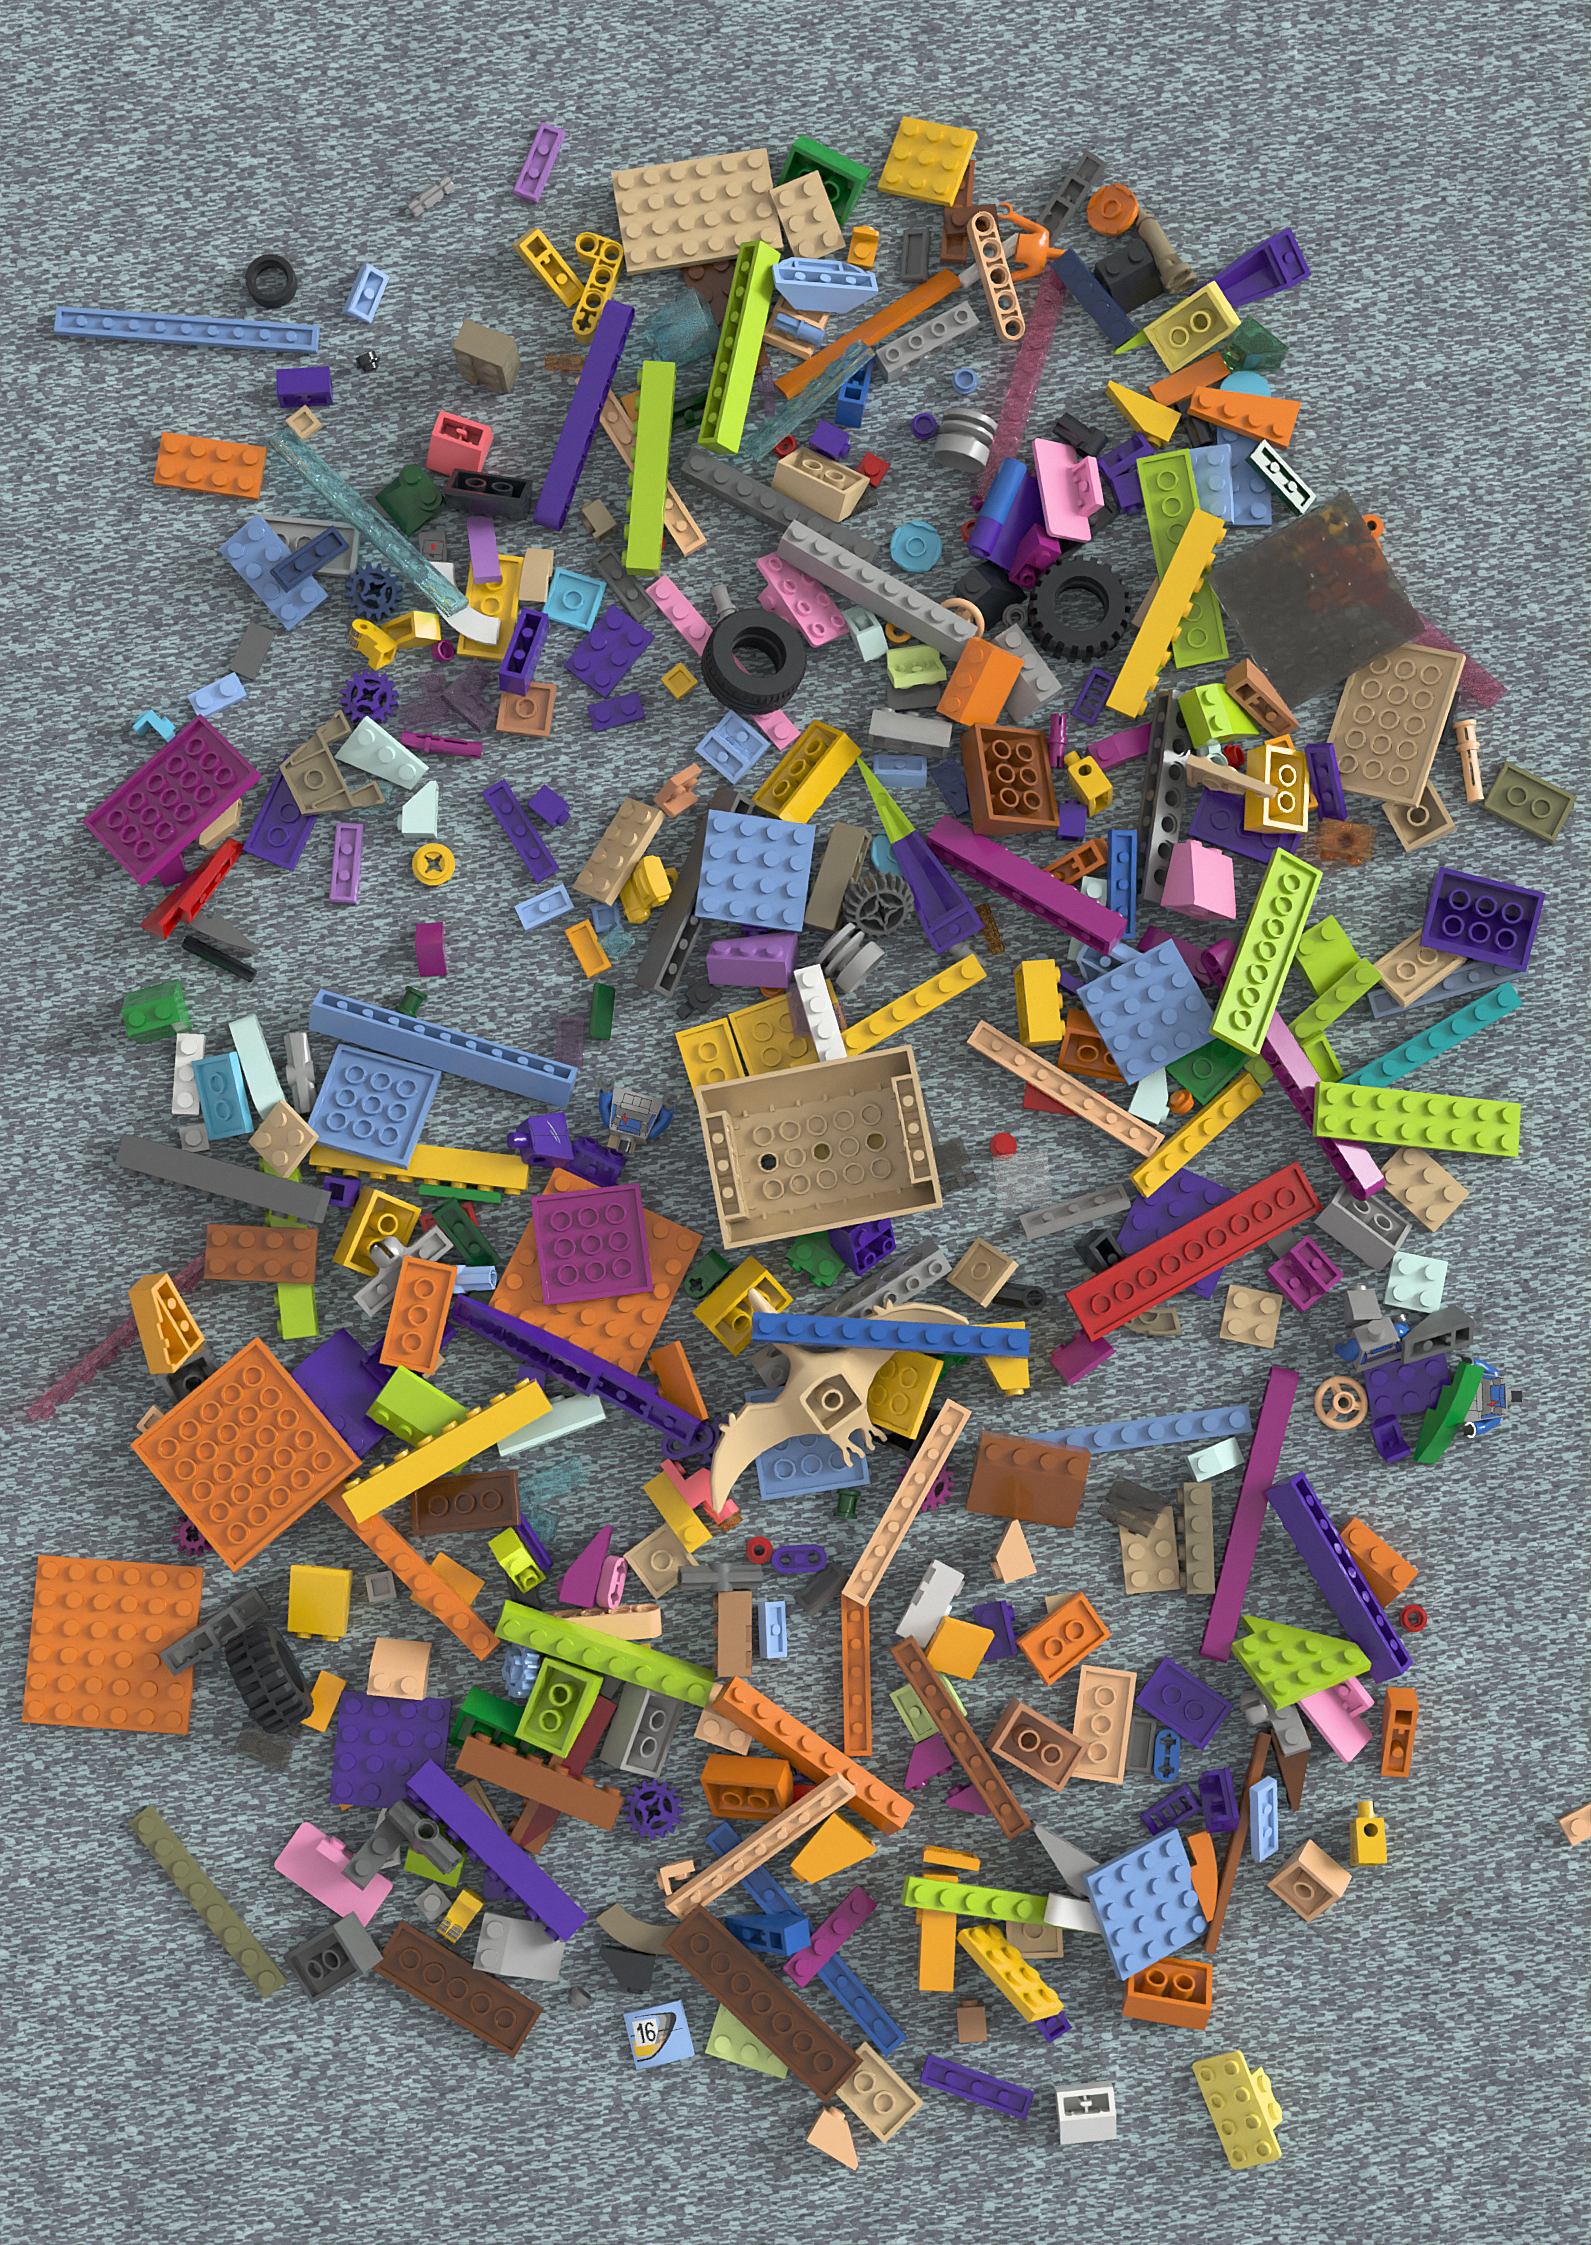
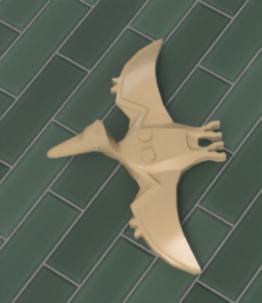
M754 1288L748 1290V1298L754 1312L778 1313ZM889 1299L884 1301L883 1308L872 1305V1314L859 1318L970 1325L966 1317L942 1306L917 1302L892 1305ZM772 1343L790 1360V1373L783 1391L773 1402L745 1403L737 1415L731 1412L728 1413V1424L718 1425L723 1433L713 1452L709 1477L711 1503L715 1513H720L732 1486L749 1463L763 1451L789 1437L817 1434L830 1439L839 1446L841 1458L849 1468L853 1466V1463L850 1461V1453L847 1451V1447L852 1452H856L859 1457H865L864 1452L848 1439L850 1433L855 1429L861 1431L864 1443L871 1451L875 1447L871 1442L872 1437L869 1434V1430L883 1442L886 1441L887 1437L879 1428L873 1426L869 1419L866 1399L868 1389L876 1372L896 1351L841 1348L836 1351L816 1353L806 1351L800 1345Z

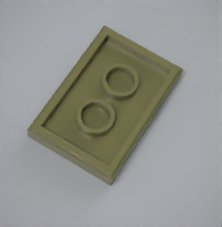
M1505 760L1481 809L1552 845L1569 815L1577 796Z

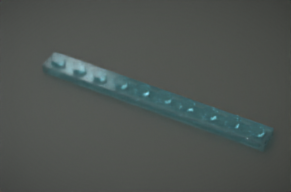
M287 428L270 436L268 445L447 617L467 608L469 600L296 433Z

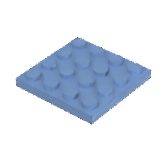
M709 809L694 917L801 933L816 825Z
M1172 939L1165 941L1075 991L1127 1086L1134 1084L1217 1038L1208 1033L1214 1013Z
M339 1043L307 1123L319 1135L314 1144L407 1170L441 1081L442 1071Z
M785 1385L778 1386L772 1391L769 1388L745 1392L746 1403L773 1402L783 1391ZM855 1429L850 1433L848 1439L864 1452L865 1457H859L856 1452H852L847 1447V1451L850 1453V1461L853 1463V1466L850 1468L842 1460L839 1446L830 1439L817 1434L789 1437L763 1451L755 1458L762 1501L870 1484L865 1445L861 1431Z
M1171 1826L1081 1876L1117 1979L1123 1981L1204 1935L1209 1930V1922L1204 1917L1198 1895L1190 1878L1191 1867L1178 1829Z

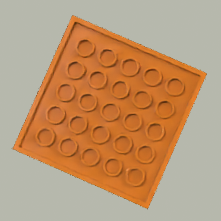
M555 1168L542 1195L601 1187L561 1168ZM643 1208L653 1292L544 1306L532 1215L488 1306L554 1334L637 1376L703 1236Z
M259 1337L252 1340L130 1444L233 1573L241 1569L363 1465L358 1456Z
M38 1555L22 1722L189 1734L195 1664L174 1677L159 1653L199 1625L204 1567Z

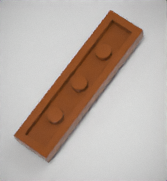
M969 160L952 208L972 205L975 160ZM944 223L940 262L966 264L969 236L946 238Z

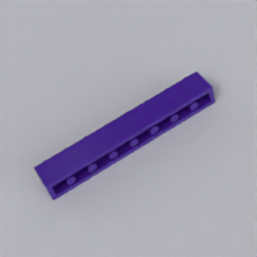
M1303 1471L1277 1481L1265 1492L1269 1503L1275 1509L1284 1529L1289 1533L1298 1553L1303 1557L1310 1569L1311 1576L1317 1581L1325 1600L1336 1614L1339 1624L1344 1628L1351 1642L1356 1643L1371 1662L1370 1670L1367 1672L1372 1676L1376 1684L1403 1675L1413 1664V1661Z
M431 1759L426 1760L403 1784L407 1788L405 1794L416 1804L420 1801L427 1808L425 1814L436 1823L440 1821L447 1828L444 1833L454 1843L460 1841L467 1848L464 1853L474 1863L480 1861L487 1868L484 1873L495 1883L499 1880L506 1887L504 1893L515 1903L519 1900L526 1907L524 1913L535 1923L539 1920L546 1927L544 1933L553 1942L556 1943L558 1940L561 1943L566 1942L587 1920L588 1916Z

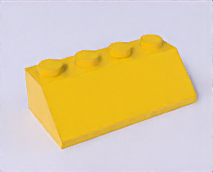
M814 719L751 800L755 802L756 808L771 819L806 824L817 808L822 805L832 789L838 785L847 770L855 763L862 751L845 732Z

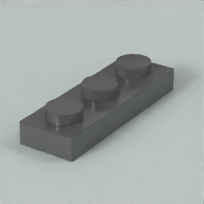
M386 1817L341 1874L363 1891L406 1836Z

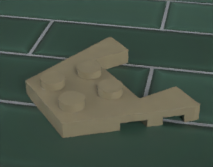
M338 710L333 715V718L325 725H322L310 740L303 743L279 766L303 816L387 804L376 780L350 792L328 748L329 744L353 733L342 710Z

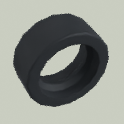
M265 254L254 259L248 266L245 274L246 286L253 300L260 306L269 309L280 308L288 304L294 298L298 288L297 277L291 264L283 257L275 254ZM268 268H279L287 277L286 286L282 291L274 295L263 294L256 286L257 276Z

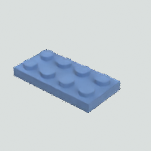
M1216 425V445L1229 443L1232 458L1234 524L1223 525V527H1271V488L1245 461L1259 441Z
M256 514L218 548L288 631L296 627L330 597L312 575L288 593L283 590L271 575L270 570L293 553L260 514Z

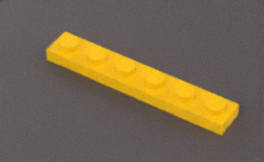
M1243 1072L1128 1175L1143 1197L1148 1198L1263 1094L1249 1072Z

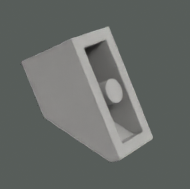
M1359 1285L1351 1286L1350 1291L1343 1293L1345 1327L1362 1326L1372 1320L1382 1319L1375 1290H1366V1286Z

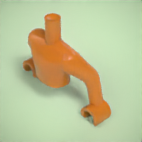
M1007 202L999 205V207H1004L1008 210V215H997L999 220L1008 219L1024 230L1033 233H1019L1014 261L1026 264L1028 267L1011 272L1012 282L1023 281L1041 274L1047 258L1057 260L1065 252V250L1049 248V232L1043 226L1014 213L1012 206ZM995 271L991 272L990 276L996 277L997 284H1000V274Z

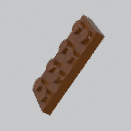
M515 1469L436 1478L410 1493L412 1531L415 1537L521 1526L518 1470Z

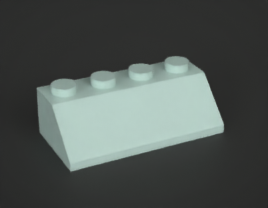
M575 1390L576 1395L566 1399L564 1395H560L550 1399L551 1411L497 1442L501 1457L511 1456L609 1420L601 1397L595 1393L587 1397Z

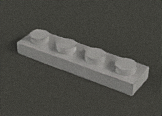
M1122 1183L1020 1215L1019 1221L1027 1240H1031L1131 1208Z

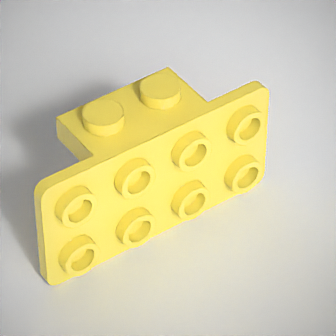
M1239 2050L1195 2061L1192 2065L1194 2074L1231 2167L1238 2170L1278 2160L1282 2153L1273 2129L1283 2120L1280 2105L1274 2099L1270 2080L1265 2075L1262 2066L1249 2071L1244 2056Z

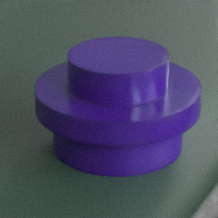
M920 413L912 419L911 432L916 438L927 440L936 433L937 422L932 415Z

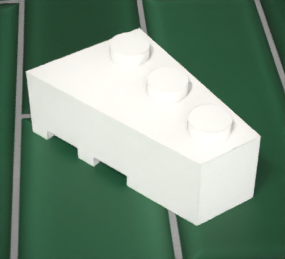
M933 1558L895 1633L904 1638L912 1634L918 1645L926 1648L936 1632V1627L943 1616L948 1617L952 1606L949 1604L953 1596H958L965 1584V1581H963L965 1575Z

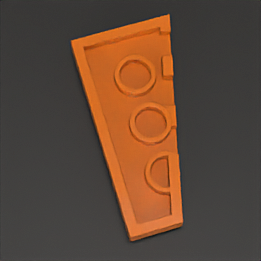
M1196 386L1187 414L1259 442L1265 439L1270 446L1285 451L1291 438L1301 402Z

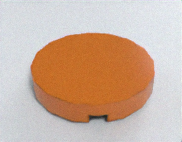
M1119 183L1099 188L1091 196L1087 204L1088 223L1098 234L1106 237L1117 236L1125 232L1133 224L1138 213L1136 196L1127 186Z

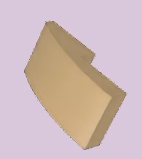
M527 548L518 600L547 603L549 577H552L554 550Z

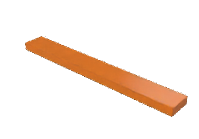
M945 268L927 280V282H924L774 382L775 387L788 400L792 399L962 286L960 279Z

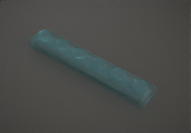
M860 339L856 343L849 345L843 355L836 361L831 362L819 377L811 380L797 397L790 399L786 407L777 415L772 416L760 431L752 434L742 448L758 463L875 356V353Z

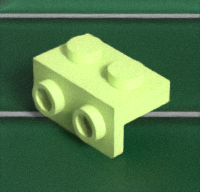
M927 644L886 651L887 675L894 688L907 689L913 685L924 683L932 685L938 683V681L947 680L946 669L940 660L939 651Z

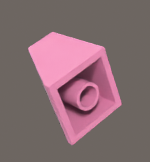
M1186 840V843L1174 844L1160 906L1199 921L1235 920L1236 903L1232 858L1222 855V851L1219 849L1201 847L1202 843L1196 840Z

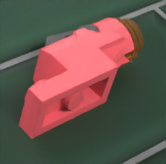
M668 1458L660 1464L691 1509L702 1503L704 1506L702 1509L715 1520L719 1528L722 1527L725 1532H728L744 1520L740 1515L742 1512L738 1509L739 1505L732 1490H730L720 1513H715L711 1503L710 1471L708 1469L701 1468L685 1480L683 1475L687 1472L678 1460L672 1462Z

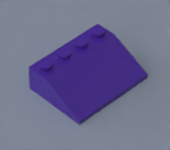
M1438 867L1434 870L1428 894L1419 946L1526 972L1546 893Z
M342 1327L299 1364L290 1375L362 1461L392 1431L376 1423L371 1417L366 1415L383 1386L360 1363L361 1359L367 1355V1351Z

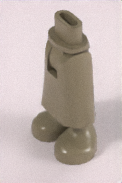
M1138 207L1136 216L1138 233L1149 248L1157 269L1162 274L1165 287L1171 295L1188 291L1198 281L1197 276L1192 272L1190 264L1187 262L1182 263L1165 232L1155 220V217L1152 214H1146L1143 207Z

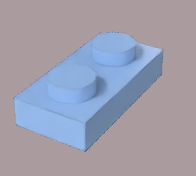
M235 672L187 695L197 716L201 714L204 718L248 697Z
M563 884L514 906L526 932L575 910Z
M785 1601L758 1603L760 1659L787 1657Z

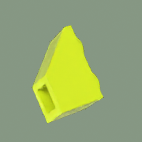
M511 1527L488 1542L500 1565L523 1594L546 1579L544 1573L539 1570L521 1539Z

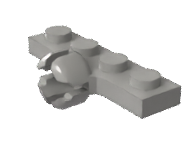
M436 1224L407 1247L403 1246L394 1236L381 1240V1243L390 1252L388 1255L377 1245L371 1250L370 1258L378 1266L379 1271L352 1295L369 1317H372L395 1297L404 1255L436 1262L454 1246Z
M1257 1684L1253 1691L1240 1696L1241 1710L1246 1714L1245 1719L1250 1726H1256L1264 1722L1270 1723L1284 1757L1311 1749L1310 1741L1294 1703L1276 1711Z

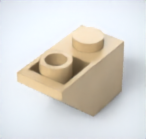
M240 798L196 837V841L199 842V846L203 850H210L239 828L243 803Z

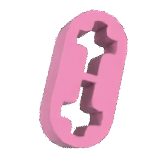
M610 1555L604 1561L596 1597L600 1607L615 1609L621 1601L628 1569L627 1561L624 1557Z

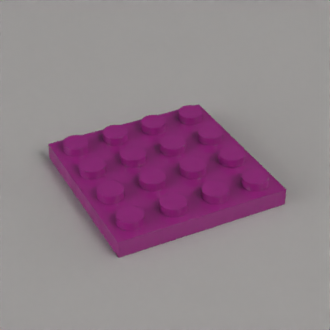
M639 1183L531 1197L544 1306L653 1292Z

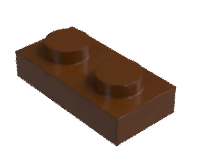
M996 204L944 209L943 219L946 238L968 236V221L975 214L983 211L993 216L999 231ZM976 220L975 226L977 230L986 232L985 222L983 220Z

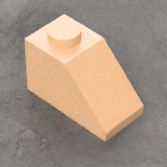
M823 2106L806 2135V2141L853 2170H856L858 2161L849 2124L844 2119L846 2114L834 2106H831L830 2109Z

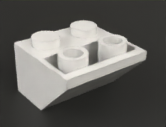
M1110 2080L1054 2086L1061 2145L1117 2139L1114 2092Z

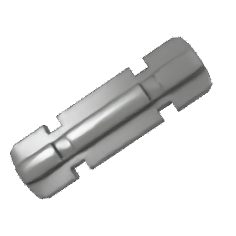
M448 176L440 179L438 185L434 184L418 195L419 199L414 198L407 204L409 211L415 217L423 213L425 207L428 209L442 199L444 193L449 194L454 190V184Z

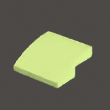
M935 1670L965 1717L967 1712L946 1674ZM910 1683L889 1694L916 1743L940 1731Z

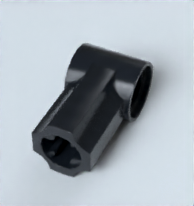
M1192 396L1174 402V410L1181 413L1179 423L1184 425L1192 448L1207 447L1214 444L1215 438L1209 422L1187 414Z
M1067 412L1062 415L1053 429V433L1073 446L1076 453L1083 459L1087 456L1097 458L1109 442L1108 437L1101 430L1095 427H1087Z
M1005 1282L993 1298L992 1304L1038 1312L1045 1307L1047 1294L1039 1286ZM1031 1292H1038L1042 1295L1043 1301L1038 1306H1032L1027 1302V1296Z

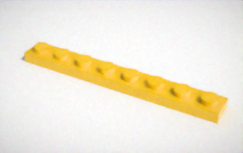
M974 954L969 955L842 1032L841 1037L847 1057L862 1054L987 978L985 971ZM816 1049L789 1064V1067L793 1068L818 1063L819 1058Z

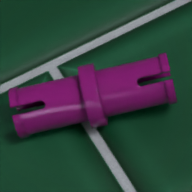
M1059 713L1050 714V737L1047 738L1051 769H1054V767L1056 769H1065V745H1068V739L1066 738L1067 715L1061 714L1059 716Z

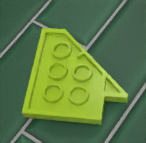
M1250 1615L1242 1616L1241 1622L1250 1635L1233 1642L1231 1645V1651L1276 1711L1369 1671L1371 1667V1662L1354 1642Z

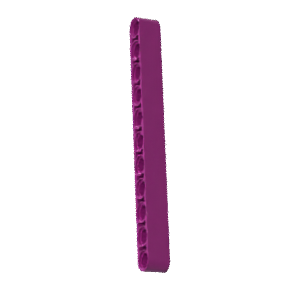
M1226 938L1219 940L1201 953V961L1221 993L1237 952L1235 945ZM1275 1009L1260 1053L1313 1134L1315 1084L1322 1080ZM1315 1137L1355 1199L1365 1201L1385 1186V1179L1362 1142Z
M1274 1365L1269 1370L1268 1376H1270V1379H1267L1261 1401L1264 1405H1260L1255 1425L1257 1432L1253 1433L1248 1453L1250 1459L1247 1458L1241 1481L1244 1484L1240 1485L1235 1505L1237 1512L1234 1511L1228 1533L1230 1539L1227 1538L1221 1560L1224 1564L1220 1565L1215 1584L1217 1592L1212 1596L1208 1612L1210 1619L1207 1618L1201 1640L1203 1646L1200 1645L1199 1648L1200 1657L1222 1663H1227L1268 1503V1497L1265 1492L1272 1486L1299 1379V1372Z

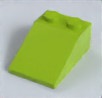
M1215 683L1195 687L1178 698L1195 749L1260 735L1255 718L1226 691V684Z
M1330 915L1301 935L1292 963L1318 999L1360 960L1347 935L1333 915Z
M555 1656L544 1658L515 1736L562 1758H566L596 1701L604 1677Z

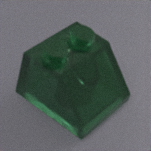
M1248 315L1228 337L1221 357L1224 358L1223 361L1232 370L1237 369L1238 371L1250 372L1273 371L1280 369L1289 347Z

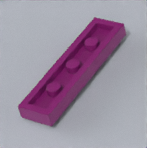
M856 1886L810 1936L811 1945L795 1952L781 1969L800 1989L803 1988L878 1905L859 1886Z

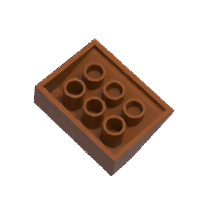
M974 723L960 737L974 833L1001 836L1058 829L1060 823L1045 731Z
M979 1430L965 1510L1073 1528L1086 1484L1091 1453L1086 1447Z

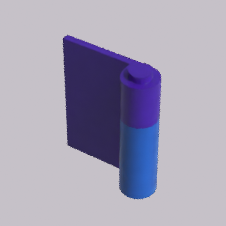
M1003 457L966 547L970 550V555L979 559H986L1010 573L1022 538L1035 523L1045 528L1046 524L1038 480L1025 473L1027 467L1022 462L1013 458Z

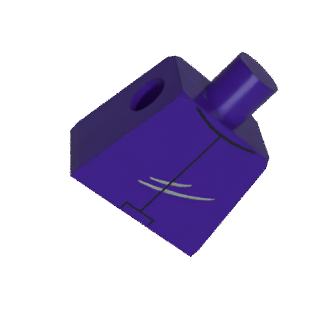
M564 1112L529 1117L516 1127V1132H510L507 1135L508 1148L519 1149L521 1160L524 1164L550 1169H563L574 1160Z

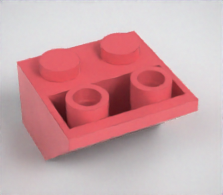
M441 410L431 435L426 469L451 477L455 468L481 472L494 438L491 427Z

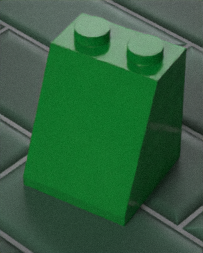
M179 979L126 993L121 1008L127 1035L140 1045L193 1030Z

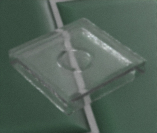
M1047 1150L993 1156L999 1211L1053 1205Z

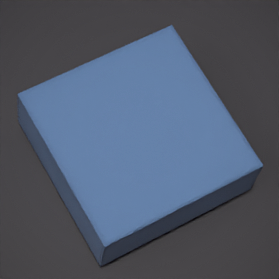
M614 902L612 906L606 904L591 906L596 934L622 929L617 902Z

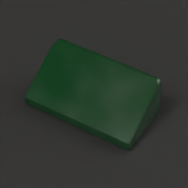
M707 390L674 402L671 436L702 424L708 396Z
M595 982L593 986L588 1035L594 1040L609 1041L611 1038L616 989Z

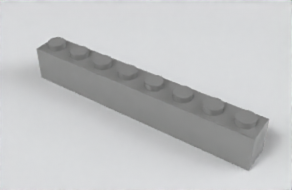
M795 519L781 537L776 556L956 662H959L969 638L974 637L977 632V626Z

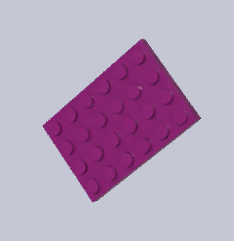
M199 714L91 812L82 823L143 887L260 780L262 776Z

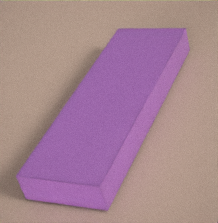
M541 122L512 191L514 196L536 204L538 203L565 138L566 131Z
M466 517L474 584L501 582L493 517Z
M336 822L329 894L330 903L357 905L364 832L363 824Z

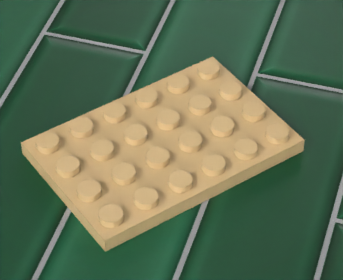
M766 148L611 172L628 276L737 259L740 244L743 242L761 240L776 251H783L778 214L768 190L773 189Z
M1361 635L1327 743H1333L1343 792L1418 808L1466 660L1464 654L1376 636Z

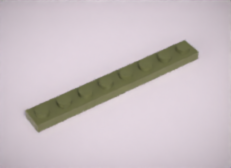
M149 1805L133 1818L128 1824L262 1996L266 1999L287 1982L288 1978L153 1805Z

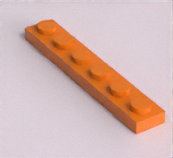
M842 1589L844 1755L872 1756L869 1602L865 1607L842 1594Z

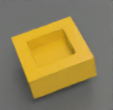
M682 662L661 678V682L677 701L698 685V681Z

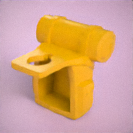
M654 855L643 857L619 893L625 909L623 911L624 915L627 916L630 924H642L651 916L650 909L666 903L673 891V888H670L667 876L673 880L675 886L678 879L677 871L674 867L664 869L660 857H655Z

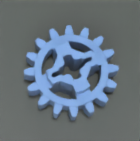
M512 1642V1645L507 1647L508 1651L505 1653V1663L502 1667L503 1680H506L505 1690H509L508 1695L514 1698H526V1696L531 1695V1690H533L538 1677V1669L541 1667L540 1656L536 1654L537 1650Z

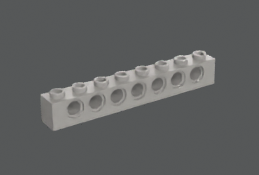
M928 1238L813 1316L859 1319L872 1314V1305L883 1308L886 1299H889L892 1305L902 1304L953 1269L940 1248L931 1238ZM772 1343L749 1358L770 1391L787 1381L790 1373V1360ZM800 1345L806 1351L816 1353L830 1352L836 1348Z

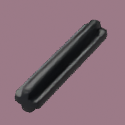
M187 935L181 947L184 950L247 982H252L256 976L257 971L255 968L190 935Z

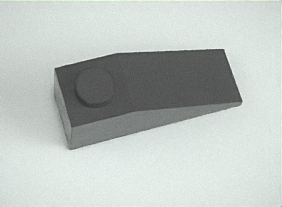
M1456 1305L1432 1312L1402 1338L1401 1363L1408 1364L1473 1344L1475 1320Z

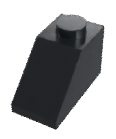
M1092 1229L1073 1246L1087 1267L1096 1274L1126 1258V1255L1108 1229Z
M601 1944L599 1954L622 1987H627V1992L643 1994V1991L649 1992L656 1954Z

